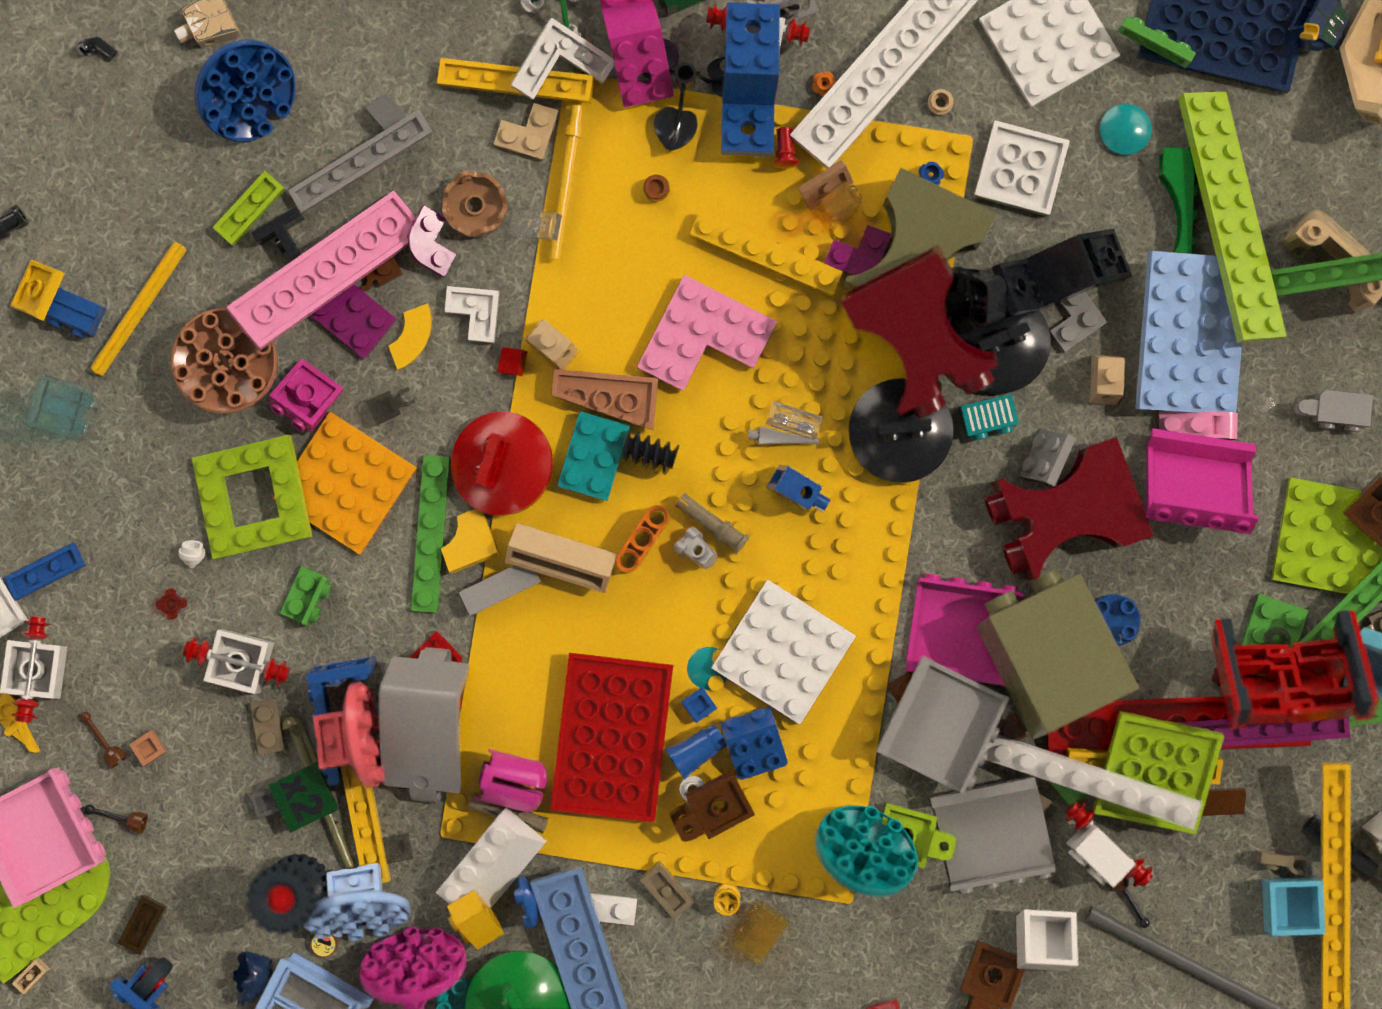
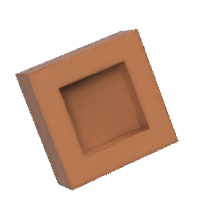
M150 730L129 744L143 767L168 752L154 730Z

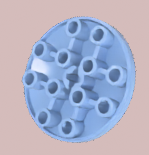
M378 863L359 866L355 869L327 872L328 897L316 902V911L313 912L312 917L304 924V927L310 932L315 933V938L318 939L328 938L331 936V933L335 937H344L341 934L343 933L348 934L349 941H359L364 939L363 922H366V928L373 929L374 936H386L389 934V930L408 922L411 914L410 903L401 896L382 891L381 866Z

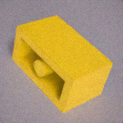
M475 890L447 906L451 914L448 920L454 931L457 932L459 930L465 943L468 944L470 942L477 950L504 934L495 912Z

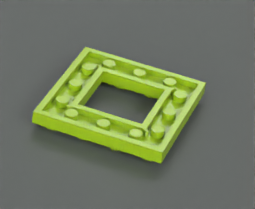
M284 435L192 458L212 559L224 558L313 537L292 435ZM269 467L279 517L235 527L225 478Z

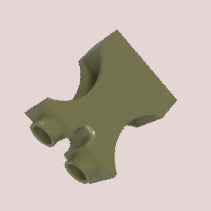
M900 168L883 203L891 224L892 237L888 254L874 268L861 274L847 276L842 289L849 291L938 244L947 261L959 254L976 251L983 242L996 213Z

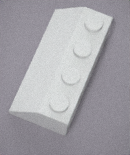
M506 807L436 893L451 904L475 890L488 906L492 908L546 843V840Z

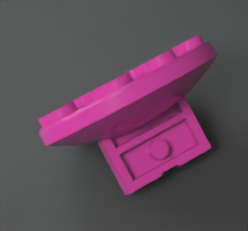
M408 927L403 932L392 935L370 946V950L362 959L359 968L361 984L370 996L380 1001L402 1004L403 1009H424V1005L429 998L446 991L462 976L466 967L465 949L459 939L444 932L442 928L418 929L417 927Z

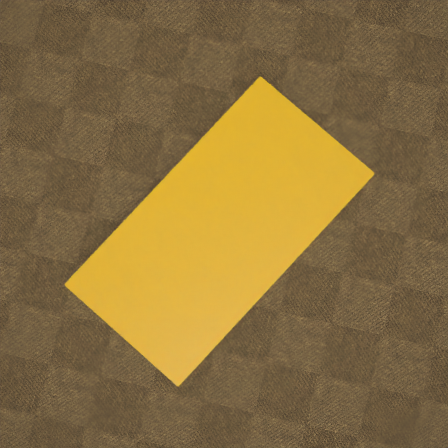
M606 78L604 83L594 79L591 103L562 100L521 349L528 351L523 377L516 376L510 411L530 419L546 435L553 455L552 475L545 492L531 507L513 515H493L491 533L499 555L485 561L482 581L514 566L506 563L505 558L508 544L517 523L573 541L582 542L583 544L604 549L618 555L650 507L654 505L663 506L668 511L669 522L634 572L626 573L621 571L615 561L605 593L538 573L541 580L540 583L477 613L468 663L469 672L464 687L462 709L459 718L461 790L459 793L447 792L440 834L443 838L477 843L496 820V817L468 808L473 793L481 795L482 789H480L481 785L478 783L484 760H490L492 753H488V749H493L539 761L545 766L547 772L545 788L493 776L496 779L542 791V801L532 811L534 814L549 818L544 833L537 832L546 840V843L537 852L539 854L648 871L661 861L674 876L723 884L730 883L735 886L850 904L853 902L855 892L836 881L823 867L816 853L815 835L822 819L832 810L851 805L867 807L869 804L919 480L908 483H894L879 479L869 473L858 462L851 449L848 427L854 406L867 390L886 380L906 379V372L900 356L887 341L873 333L855 330L840 302L843 294L847 292L842 289L847 276L852 275L842 273L835 292L831 297L690 236V232L701 210L825 263L833 240L858 248L867 225L891 234L890 220L883 207V203L900 168L920 177L918 171L923 164L936 162L944 171V177L940 180L938 186L964 198L973 138L969 135L873 120L837 161L842 160L847 166L853 184L842 190L839 194L837 193L832 199H828V202L825 201L824 205L822 203L810 211L806 207L798 188L825 171L826 168L794 141L793 149L796 150L794 158L799 160V165L794 168L781 169L774 167L773 163L778 159L775 154L778 150L776 129L791 127L794 131L811 110L774 104L773 157L721 155L722 97L685 90L683 111H692L696 115L697 131L687 145L678 150L668 151L655 133L654 120L657 113L665 107H674L678 110L680 89L673 88L674 97L624 108L618 79ZM572 105H579L583 107L580 127H582L581 138L577 141L559 260L549 259L568 138L565 136L566 127L570 125ZM751 126L741 128L742 133L746 135L755 132ZM930 172V173H928V175H929L930 177H932V176H933V173ZM651 175H662L669 183V194L660 202L651 201L644 194V182ZM890 237V239H889V242H888V244H887V247H886V249H885V252H884V255H883L881 261H882V260L885 258V256L888 254V251H889V248H890V244H891V237ZM955 257L948 260L950 267H953ZM684 275L777 321L753 369L706 346L684 392L658 379L654 431L552 396L554 369L559 368L525 341V338L539 321L544 319L569 339L579 350L564 370L656 378L638 369L637 366ZM580 411L630 426L631 438L637 432H640L641 441L649 435L651 444L659 438L661 447L667 441L670 442L671 450L680 445L673 469H670L666 475L662 474V466L654 472L652 471V463L644 469L642 468V460L635 466L632 464V457L625 463L622 461L621 455L608 501L557 486ZM763 426L793 435L819 439V444L757 445V441L748 440V430H758V427ZM779 465L789 466L822 486L820 493L830 499L824 512H820L814 507H811L809 510L803 509L766 488ZM805 488L801 489V496L803 497ZM684 493L723 522L730 521L736 530L750 536L737 555L724 542L716 541L714 533L675 507L678 500L688 506L680 498ZM655 510L650 515V521L655 525L661 524L665 519V514L660 510ZM690 527H695L703 534L702 539L717 554L715 564L708 569L699 567L688 557L682 558L673 550L675 543L684 537L685 532ZM646 532L638 533L635 538L636 544L639 546L648 545L650 535ZM627 553L622 556L621 564L624 568H631L635 565L636 559L633 554ZM767 579L856 635L801 724L790 719L733 681L727 679L724 683L723 679L717 675L712 676L708 681V686L711 690H705L716 705V710L695 723L681 703L682 700L699 689V687L692 683L687 673V664L691 655L700 648L714 647L719 649L712 656L715 663ZM569 652L674 665L655 823L550 810ZM770 707L788 763L786 766L741 780L737 777L728 746L717 751V755L706 761L689 775L697 776L704 783H707L732 770L755 815L711 839H708L706 834H703L691 841L683 842L670 818V812L687 802L680 794V785L684 779L669 758L665 748L680 743L700 730H706L711 725L717 727L725 740L721 722L727 721L732 717L751 713L756 709ZM693 784L688 787V792L696 789L697 786ZM725 800L717 801L714 807L718 806L719 809H722Z

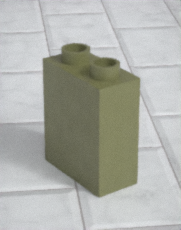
M1058 569L1032 581L1030 585L1035 595L1018 602L1014 592L1010 591L984 604L990 616L976 625L1032 740L1139 689L1082 575L1078 574L1064 581Z

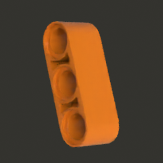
M654 505L646 511L618 553L616 564L621 571L626 573L634 572L667 526L669 514L663 506ZM655 510H660L665 514L664 521L659 525H655L650 521V515ZM640 532L648 533L650 535L649 544L646 546L637 545L635 541L636 535ZM630 553L635 556L636 562L633 567L624 568L622 566L621 558L624 554Z

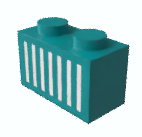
M1012 394L962 405L958 408L965 438L972 437L973 441L988 438L987 433L997 431L998 435L1013 432V426L1019 424Z

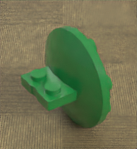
M524 950L504 952L485 962L471 979L465 998V1009H571L558 967L546 957Z

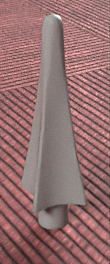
M763 426L758 427V430H748V440L757 441V445L819 444V439L793 435Z

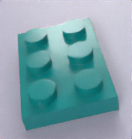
M580 411L557 486L608 501L630 426Z

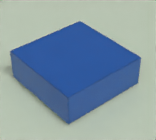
M703 687L681 701L695 723L717 709Z

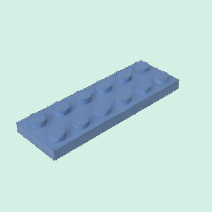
M582 865L531 880L530 884L571 1009H628Z

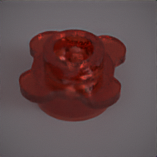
M173 588L167 589L165 595L156 602V608L167 614L168 619H176L178 612L182 608L187 607V600L178 596ZM171 601L174 603L173 606L169 605Z

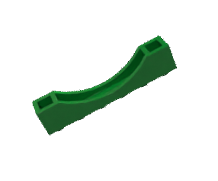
M1164 147L1159 152L1158 178L1166 187L1173 201L1177 220L1176 242L1172 253L1192 254V249H1195L1196 234H1192L1193 224L1197 220V209L1193 208V200L1197 197L1198 183L1194 182V172L1196 171L1190 148Z

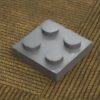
M1040 429L1033 440V446L1028 457L1023 462L1020 477L1055 487L1076 438L1069 434Z

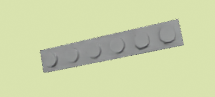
M417 110L288 191L300 212L305 213L432 135L433 131L422 112Z

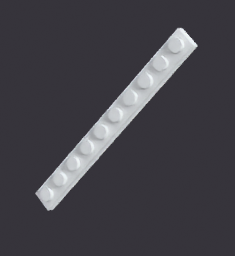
M999 734L994 743L989 742L985 749V752L988 753L986 758L988 761L1190 829H1194L1202 804L1201 801Z

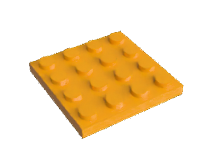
M332 412L328 413L297 461L309 522L359 555L363 553L417 470V467Z

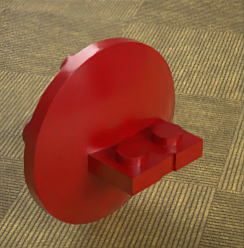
M506 411L485 414L467 425L459 435L451 456L452 478L461 497L478 511L496 516L517 514L536 503L548 487L553 470L551 446L541 428L522 415Z

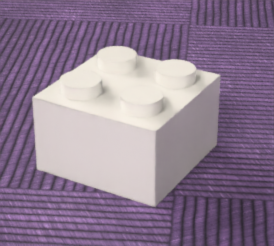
M1023 910L1016 916L1017 969L1070 971L1078 966L1076 912Z

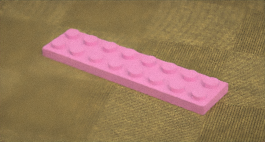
M392 191L228 305L226 308L227 312L259 351L409 246L408 239L406 238L415 216L395 191Z

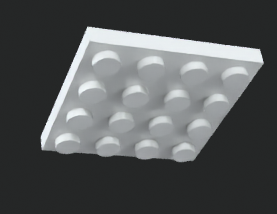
M1010 0L979 18L980 24L1030 108L1120 56L1119 51L1088 0Z
M767 579L711 668L798 724H801L856 635Z

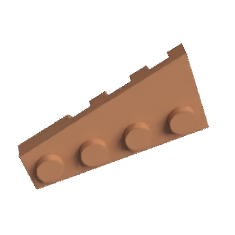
M554 369L552 396L654 431L658 378Z

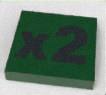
M317 762L268 785L290 833L339 810Z

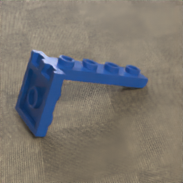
M376 656L313 667L314 669L306 674L308 685H311L307 689L309 701L314 702L316 711L312 713V717L331 713L326 685L340 684L343 679L352 677L353 681L367 679L368 675H371L377 667ZM340 767L322 770L324 778L329 779V785H336L342 778Z

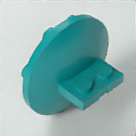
M851 805L836 808L822 819L816 831L815 848L821 864L836 881L854 892L873 897L891 896L904 890L915 876L918 867V855L912 839L903 829L900 821L892 819L873 806ZM883 817L888 819L887 825L882 823Z

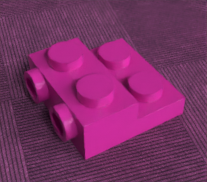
M301 358L269 395L270 409L279 417L286 415L290 418L292 426L298 431L304 432L306 430L311 433L326 416L327 410L342 394L343 387Z

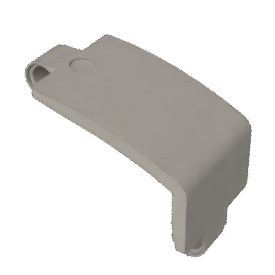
M426 647L424 650H421L418 659L393 657L381 683L379 693L381 766L385 775L383 784L385 786L409 788L412 801L439 803L442 791L459 793L461 790L460 697L468 676L469 665L467 663L451 662L450 649Z

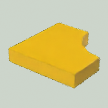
M477 509L457 516L458 527L456 535L448 545L441 548L450 574L499 555L486 516Z

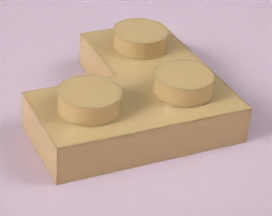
M533 103L526 127L501 120L494 146L543 161L559 113L558 110Z

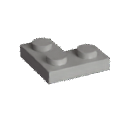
M1084 292L1060 303L1070 317L1049 332L1062 351L1066 352L1106 324L1107 321L1088 294Z

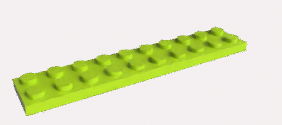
M1227 92L1183 93L1178 97L1237 343L1281 340L1287 337Z

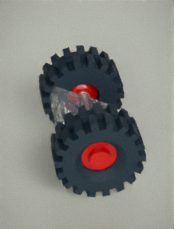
M293 854L284 857L273 866L258 873L256 878L249 884L250 889L246 892V898H248L246 909L251 911L250 919H255L258 922L256 926L258 928H266L265 932L270 934L277 932V935H283L286 932L291 933L302 927L310 920L313 912L316 911V902L328 897L327 872L324 869L326 868L324 864L317 862L318 859L315 857H308L307 854Z

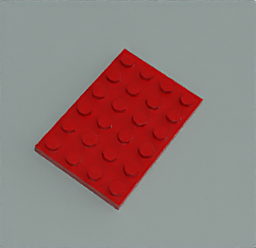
M569 652L550 810L655 823L674 665Z

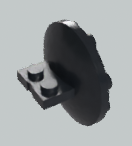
M967 300L966 310L959 315L953 316L950 321V325L955 333L967 344L983 351L995 352L997 356V367L990 370L994 381L978 391L989 394L1015 392L1030 384L1045 367L1050 353L1051 339L1049 327L1040 310L1010 316L1006 310L1005 319L1002 323L985 328H976L970 320V301Z
M905 378L886 380L867 390L854 406L848 427L851 449L862 467L877 478L894 483L913 482L931 474L947 457L953 440V421L947 405L923 418H917L913 409L901 415L899 414V402L906 389Z

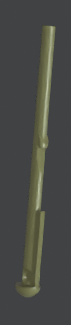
M296 716L287 717L283 721L282 729L288 728L303 767L305 768L315 762L318 763L302 721ZM331 813L325 816L324 819L345 869H355L356 867L340 830V823L337 822L335 824Z

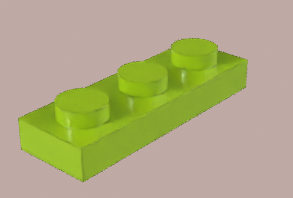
M264 171L212 228L232 246H235L286 189L269 173Z

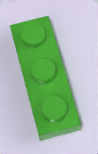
M1126 16L1117 31L1184 68L1192 62L1196 54L1188 44L1169 39L1165 32L1146 27L1145 23L1136 17L1129 18Z

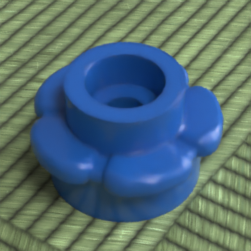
M936 162L923 164L918 171L920 177L936 185H939L940 180L944 177L943 169ZM932 172L933 176L930 177L928 173Z

